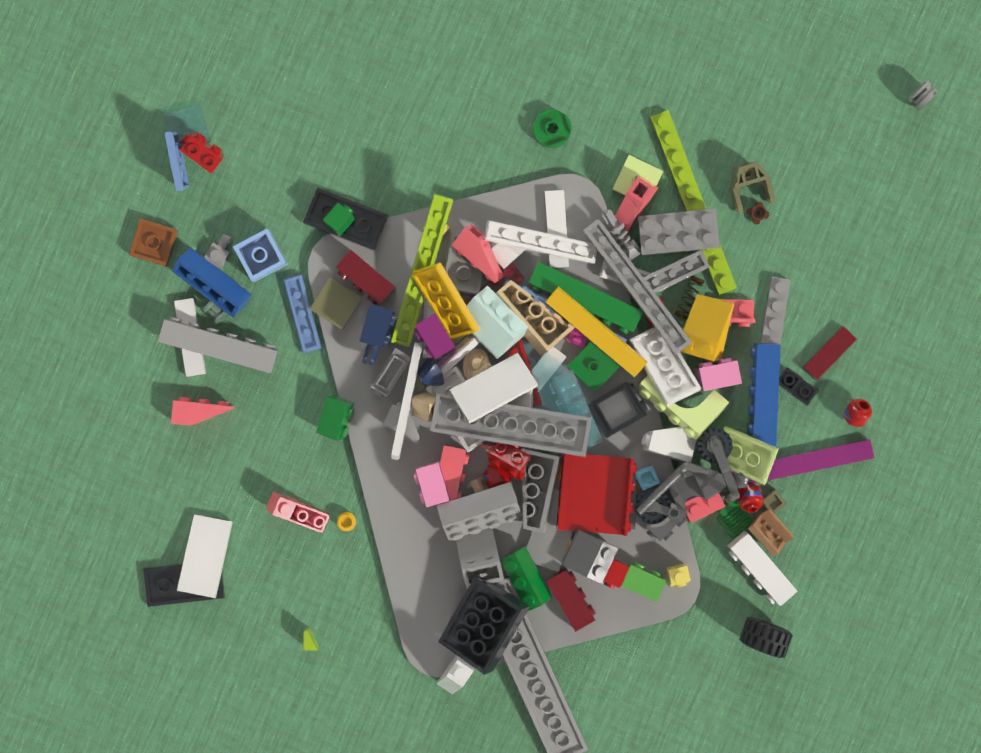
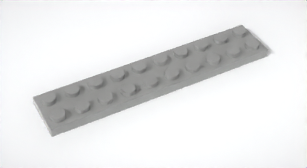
M505 577L504 581L492 583L494 586L519 598L509 577ZM526 613L505 649L503 657L547 753H583L588 750V747Z

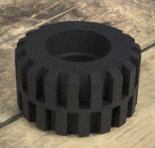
M747 617L739 640L744 645L777 658H785L793 635L790 631L755 617Z

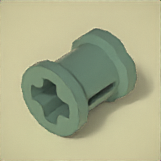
M211 301L202 310L214 319L215 324H218L227 315L225 311Z

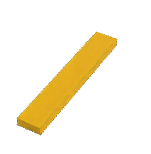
M560 287L546 301L549 306L633 377L647 364V360Z

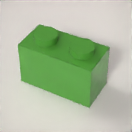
M637 562L634 565L629 563L628 566L630 568L621 586L657 602L666 583V580L662 578L663 574L652 570V572L644 570L646 566Z

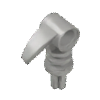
M612 210L604 211L601 216L609 228L608 232L626 256L632 260L640 255L641 250L636 242L631 239L630 235H626L628 233L626 229L623 230L624 223L617 221Z

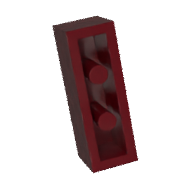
M351 249L336 266L339 270L337 274L344 280L348 278L354 282L352 286L360 293L365 291L369 295L367 299L374 305L377 303L382 305L396 289L394 285Z
M564 568L548 577L546 582L576 632L596 621L593 616L596 612L591 604L587 605L584 598H586V595L581 587L577 589L574 583L577 579L572 570L568 572Z

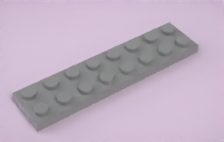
M437 393L430 431L586 457L592 418L504 404L469 424L452 395Z

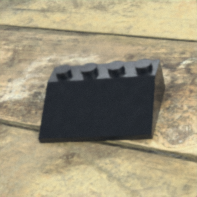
M475 576L438 642L483 675H486L495 669L530 606L516 596Z

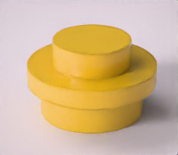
M344 512L338 516L337 525L342 531H350L356 525V518L352 513Z

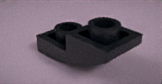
M788 367L779 377V386L806 406L809 405L819 391Z

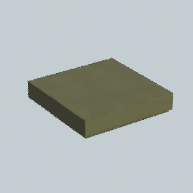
M329 277L310 310L343 330L363 297Z

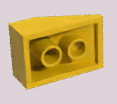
M697 294L683 329L692 343L680 352L711 361L722 359L734 303Z

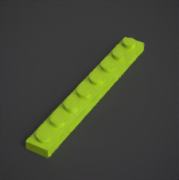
M435 193L433 195L391 337L392 343L410 347L415 325L425 297L411 274L415 270L434 265L453 203L452 198Z

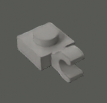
M223 234L219 244L212 243L204 258L214 266L222 269L231 253L226 249L232 237Z

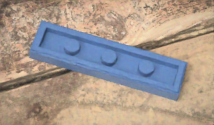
M303 275L283 279L302 352L307 353L322 349L314 316L310 310L311 305Z

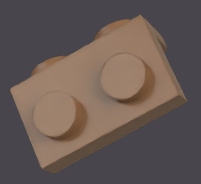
M767 509L757 515L748 528L773 557L780 553L785 543L794 538V535L771 509Z

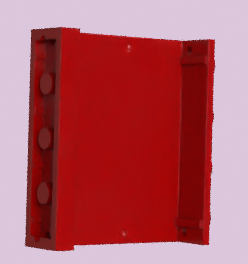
M562 453L556 529L562 531H577L579 529L583 532L627 536L628 532H631L632 522L629 520V513L633 511V501L630 500L631 493L635 491V482H632L633 474H636L637 463L634 462V458L591 454L581 457Z

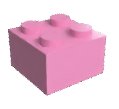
M731 358L717 360V364L712 362L699 363L698 368H694L695 378L701 387L700 391L742 384L738 361H732Z
M440 461L416 468V472L413 475L416 485L420 484L422 491L419 492L422 504L425 503L426 507L450 500Z

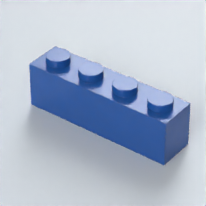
M192 248L177 259L172 270L173 273L233 318L246 306L252 295Z

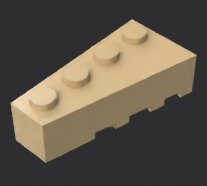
M512 280L495 293L528 326L524 337L540 356L548 352L575 328L570 323L567 324L563 321L562 317L548 310L543 303L532 298L531 294Z

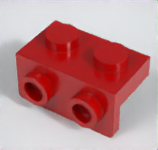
M494 442L487 451L489 464L495 469L500 468L505 471L509 477L517 478L521 481L525 476V465L530 460V455L513 445Z

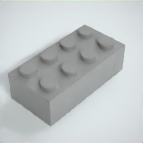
M716 208L638 216L642 255L720 248Z
M511 482L437 505L440 520L448 540H459L465 535L478 534L484 529L497 528L502 523H512L522 517Z

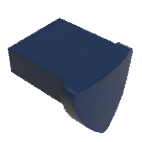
M428 357L418 369L417 373L420 381L431 386L444 385L441 369Z

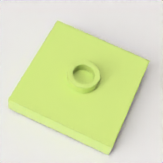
M628 155L612 190L625 196L638 176L646 178L657 186L663 171Z

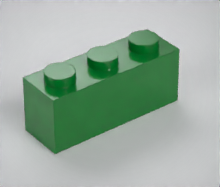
M526 546L510 552L500 560L520 600L530 606L528 611L542 606L552 597Z

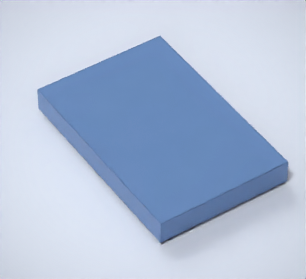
M165 132L176 191L185 190L190 186L184 156L180 151L179 132Z

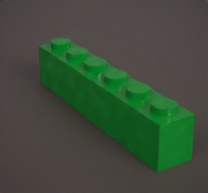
M538 262L528 283L531 285V289L539 293L541 291L548 293L547 297H550L560 287L593 316L601 318L600 322L607 326L613 324L618 327V331L626 335L628 332L634 333L643 314V311L541 262Z

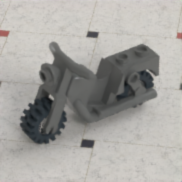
M709 428L700 435L697 442L699 455L710 463H716L720 473L685 462L657 489L646 490L637 498L636 512L642 521L648 524H658L667 517L671 519L660 527H651L649 525L646 527L648 529L646 533L654 541L656 539L659 541L664 539L666 541L673 534L671 530L676 525L680 527L687 520L685 516L688 513L685 508V502L689 497L698 496L708 500L727 487L731 494L727 495L724 500L730 503L740 498L737 488L749 486L747 484L749 480L743 473L737 474L734 472V476L732 474L727 458L733 449V441L725 430ZM668 489L677 508H671L670 500L664 494Z

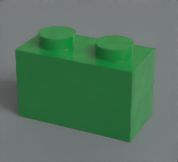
M336 395L328 396L316 433L335 441L345 438L349 431V427H347L349 420L352 419L355 412L353 409L355 403Z

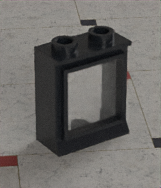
M626 381L586 404L592 411L596 422L600 425L606 438L647 415L646 410L648 408L643 400L639 401L636 394L638 391L633 383L629 384Z

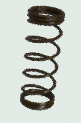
M691 276L690 280L695 283L690 282L688 283V286L693 290H685V293L690 297H681V299L688 305L678 304L679 307L680 305L692 307V305L686 302L683 298H688L692 300H695L696 298L689 295L686 291H691L695 293L700 292L691 287L689 284L703 286L702 284L705 283L704 280L695 276ZM682 307L680 308L685 312L676 310L675 315L686 320L688 319V316L685 315L690 314Z

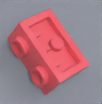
M720 299L734 303L729 326H731V323H738V327H750V323H755L754 300Z
M719 493L708 500L692 496L685 502V508L688 513L687 517L690 523L725 507Z

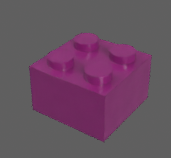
M436 314L415 325L417 330L414 333L420 342L422 340L425 341L427 346L424 349L430 358L434 356L437 359L455 348L454 343Z

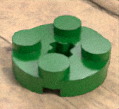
M548 109L538 115L534 123L533 133L537 142L543 147L558 148L569 139L572 126L566 114L555 109ZM549 124L557 126L558 129L555 130L554 134L547 131Z

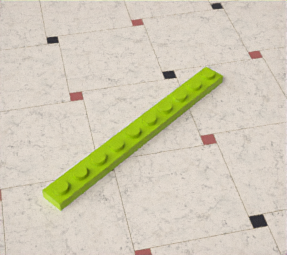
M669 110L651 116V123L685 211L705 210L706 206ZM721 245L720 248L703 249L702 252L710 266L708 271L717 294L721 295L736 289V284Z

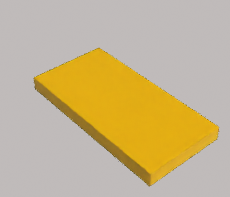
M441 263L415 270L411 274L450 338L471 334L480 329Z

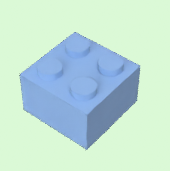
M265 229L233 246L250 280L253 282L288 265L269 229Z

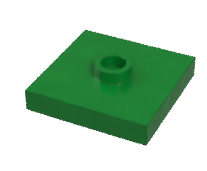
M590 341L567 367L596 392L620 365Z

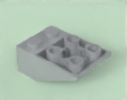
M487 528L478 534H468L456 540L466 589H468L475 576L489 583L504 581L493 529Z

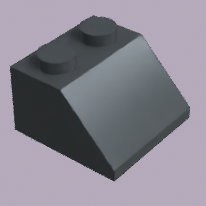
M577 529L561 564L589 579L602 583L618 548Z

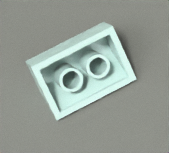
M488 286L479 292L467 305L480 328L472 334L497 359L519 341L527 331L528 326Z

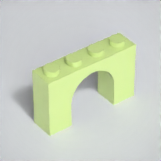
M649 376L640 383L637 389L644 399H649L654 403V407L658 411L664 412L673 424H678L688 437H693L695 440L729 403L717 391L713 390L697 407L682 408L675 403L666 407Z

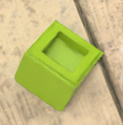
M306 628L303 631V650L318 651L319 645L310 628Z

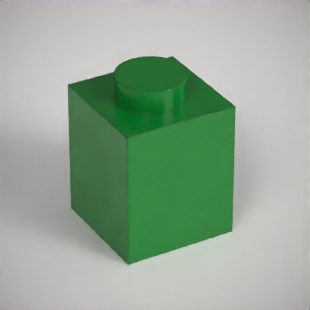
M337 203L323 221L332 231L341 236L355 218L352 215L353 211L347 205L342 206Z

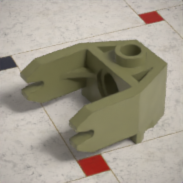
M750 162L733 168L729 189L736 213L743 212L739 195L740 188L756 182H760L763 185L768 204L775 203L770 176L765 173L758 162Z

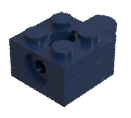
M370 304L359 342L367 344L362 363H367L372 346L375 347L370 361L371 366L375 364L379 348L384 349L385 345L389 346L392 337L389 331L391 327H395L397 320L393 310Z

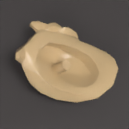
M472 349L465 356L463 373L467 380L492 367L487 353L482 349Z

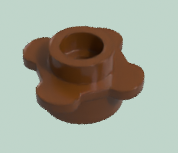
M757 202L753 208H748L746 211L755 225L760 224L761 220L769 217V212L766 211L762 202Z

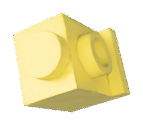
M682 563L666 567L670 587H682L691 581L686 564Z

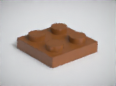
M140 218L129 255L167 267L179 230Z

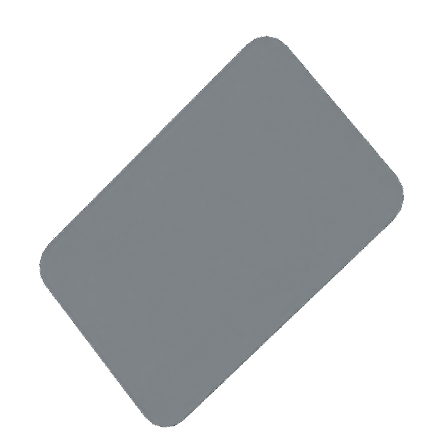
M558 174L453 201L446 223L450 227V231L441 240L434 264L441 263L445 269L452 233L460 234L470 224L474 225L484 235L488 220L547 233L545 191L564 190L567 238L591 243L583 232L585 228L599 219L605 228L609 229L601 216L607 210L605 200L599 188L588 178L576 174ZM430 207L388 217L375 251L331 234L322 237L313 247L310 254L308 277L314 301L329 277L363 297L343 330L319 315L318 317L338 395L355 403L353 407L355 410L354 415L349 420L347 426L349 427L348 435L403 650L409 662L421 673L432 677H441L456 654L438 641L467 589L456 540H448L437 509V505L440 504L426 507L425 503H421L419 492L422 491L420 484L416 485L413 474L416 472L417 467L441 461L444 444L459 448L464 447L457 436L431 432L432 421L427 422L413 416L420 434L419 440L417 441L404 435L400 458L398 460L391 459L396 431L384 426L383 423L393 403L397 405V402L402 403L410 363L388 397L383 396L380 398L374 394V389L371 388V385L395 348L412 358L414 344H421L422 352L419 369L428 359L423 358V340L420 342L415 333H413L410 347L392 343L390 340L389 346L385 345L384 349L379 348L374 366L370 365L375 347L372 346L367 363H362L367 344L359 342L370 304L373 303L367 299L369 295L365 291L360 293L352 286L354 284L349 278L344 280L338 275L339 270L336 268L351 249L396 287L382 305L377 303L376 306L393 310L395 316L398 317L423 227ZM525 250L512 263H514L525 278L518 285L530 288L531 285L528 283L538 262L549 266V254ZM598 251L595 264L569 259V267L553 268L631 305L629 293L622 284L599 277L604 259ZM484 273L481 287L490 281L485 277ZM541 291V294L548 296V293ZM459 293L463 301L471 296ZM424 300L416 325L424 320ZM563 317L561 318V319H562L563 321H565L567 324L570 323V322H568L565 318H563ZM613 324L610 326L605 325L612 332L627 340L639 335L637 326L634 333L628 332L626 335L618 331V327ZM393 327L390 328V331H389V334H390V335L393 334V330H394ZM567 334L553 346L564 354L566 358L539 391L542 405L533 408L591 417L592 421L586 454L634 458V462L637 463L636 472L652 465L660 483L642 491L635 474H633L632 482H635L637 501L642 492L649 489H657L674 472L670 458L642 450L644 434L647 431L663 429L659 411L654 407V403L649 399H644L640 395L639 390H637V398L639 401L643 400L648 408L646 410L647 415L606 438L600 425L596 422L592 411L586 404L626 381L629 384L633 383L636 389H638L640 383L648 374L643 367L633 377L620 366L594 392L567 367L584 349L567 342ZM523 336L521 340L525 352L538 363L542 356ZM465 356L454 366H458L462 373ZM394 358L379 384L387 389L403 362ZM431 358V359H432L435 363H438L442 358H437V359ZM425 384L424 389H423L422 391H420V392H413V396H412V397H414V396H416V395H418V394H421V393H423V392H428V391L426 390V388H427L429 385ZM625 390L598 404L612 429L638 415ZM411 401L410 410H409V411H411V412H412V401ZM476 447L470 452L466 451L470 455L468 464L463 465L462 472L466 474L464 483L459 484L458 491L462 492L460 498L475 493L473 487L467 488V485L470 481L483 475L484 471L488 469L487 449ZM523 447V449H527V450H531V451H536V452H540V453H545V454H549V455H554V456L562 457V453H557V452L548 453V452H542V451L532 450V449H528V448H524V447ZM511 478L522 517L515 522L502 523L497 528H493L500 560L514 550L523 546L527 547L532 533L530 530L523 529V479L520 481L517 478ZM557 479L555 489L559 490L560 481ZM668 489L664 494L670 500L671 508H677ZM658 499V501H656V502H658V504L662 505L661 501ZM648 510L646 511V513L650 516H657L659 514H656V512H649ZM637 512L635 529H631L627 536L586 532L617 547L618 550L614 559L627 565L629 563L634 565L635 562L646 566L644 570L652 572V570L658 571L663 574L662 578L666 580V583L656 602L622 586L621 588L616 586L614 589L604 585L605 581L599 583L572 570L577 579L574 582L577 589L582 588L586 595V598H584L587 605L591 604L596 612L593 615L596 621L576 632L546 582L548 577L557 572L535 564L552 596L542 606L527 612L543 651L547 652L668 621L686 613L696 602L701 588L700 572L687 521L680 527L676 525L671 530L673 534L666 541L664 539L661 541L656 539L654 541L646 533L648 531L646 527L648 525L660 527L671 519L667 517L661 523L648 524L639 518ZM573 531L570 540L573 539V537H574L576 531ZM501 563V567H502V571H503L504 578H505V577H508V575H507V573H506V571H505V569H504V567H503V565H502V563ZM682 563L686 564L691 581L682 587H670L666 567ZM561 564L560 570L566 568L568 572L571 571V569ZM503 655L497 664L506 662Z

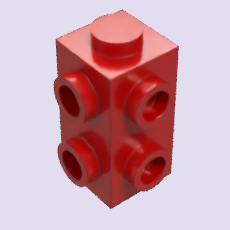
M192 131L190 135L185 134L179 142L182 144L180 151L212 174L223 160L224 154L222 149L215 144H209L206 141V137L199 132L195 133Z

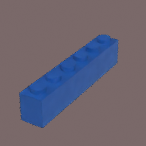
M754 343V347H751L750 350L753 366H750L749 371L750 378H752V385L749 386V397L752 398L751 405H748V416H751V423L747 425V434L776 447L781 345L778 343Z

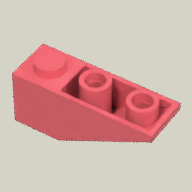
M638 176L615 215L618 222L624 223L623 230L626 229L628 233L659 188L644 177Z
M470 224L465 227L452 246L458 254L465 256L473 267L481 270L488 280L494 283L498 282L504 276L489 242L484 240V234L474 225Z
M179 397V400H173L171 424L195 425L233 410L234 406H229V402L225 401L210 404V400L198 399V402H191V398Z
M444 444L440 467L449 499L453 501L461 497L462 492L458 491L459 484L464 483L466 473H463L462 469L463 465L468 464L470 454H467L464 448Z
M274 491L265 508L272 515L321 533L330 517L329 514Z

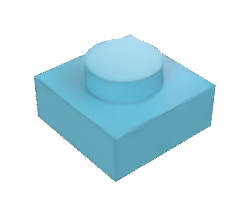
M652 465L637 471L635 474L642 491L660 483Z

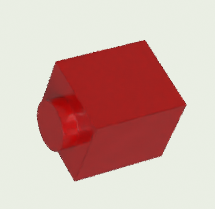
M613 559L603 580L605 581L604 585L612 589L615 586L621 588L630 567Z

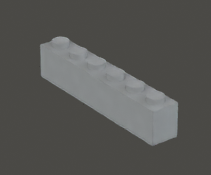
M171 316L170 319H164L158 339L160 343L267 373L273 372L279 351L275 349L274 345L264 343L261 346L256 344V340L245 338V341L237 339L238 335L228 332L226 335L219 334L218 329L210 327L207 330L201 329L200 324L189 322L188 325L181 323L182 319Z

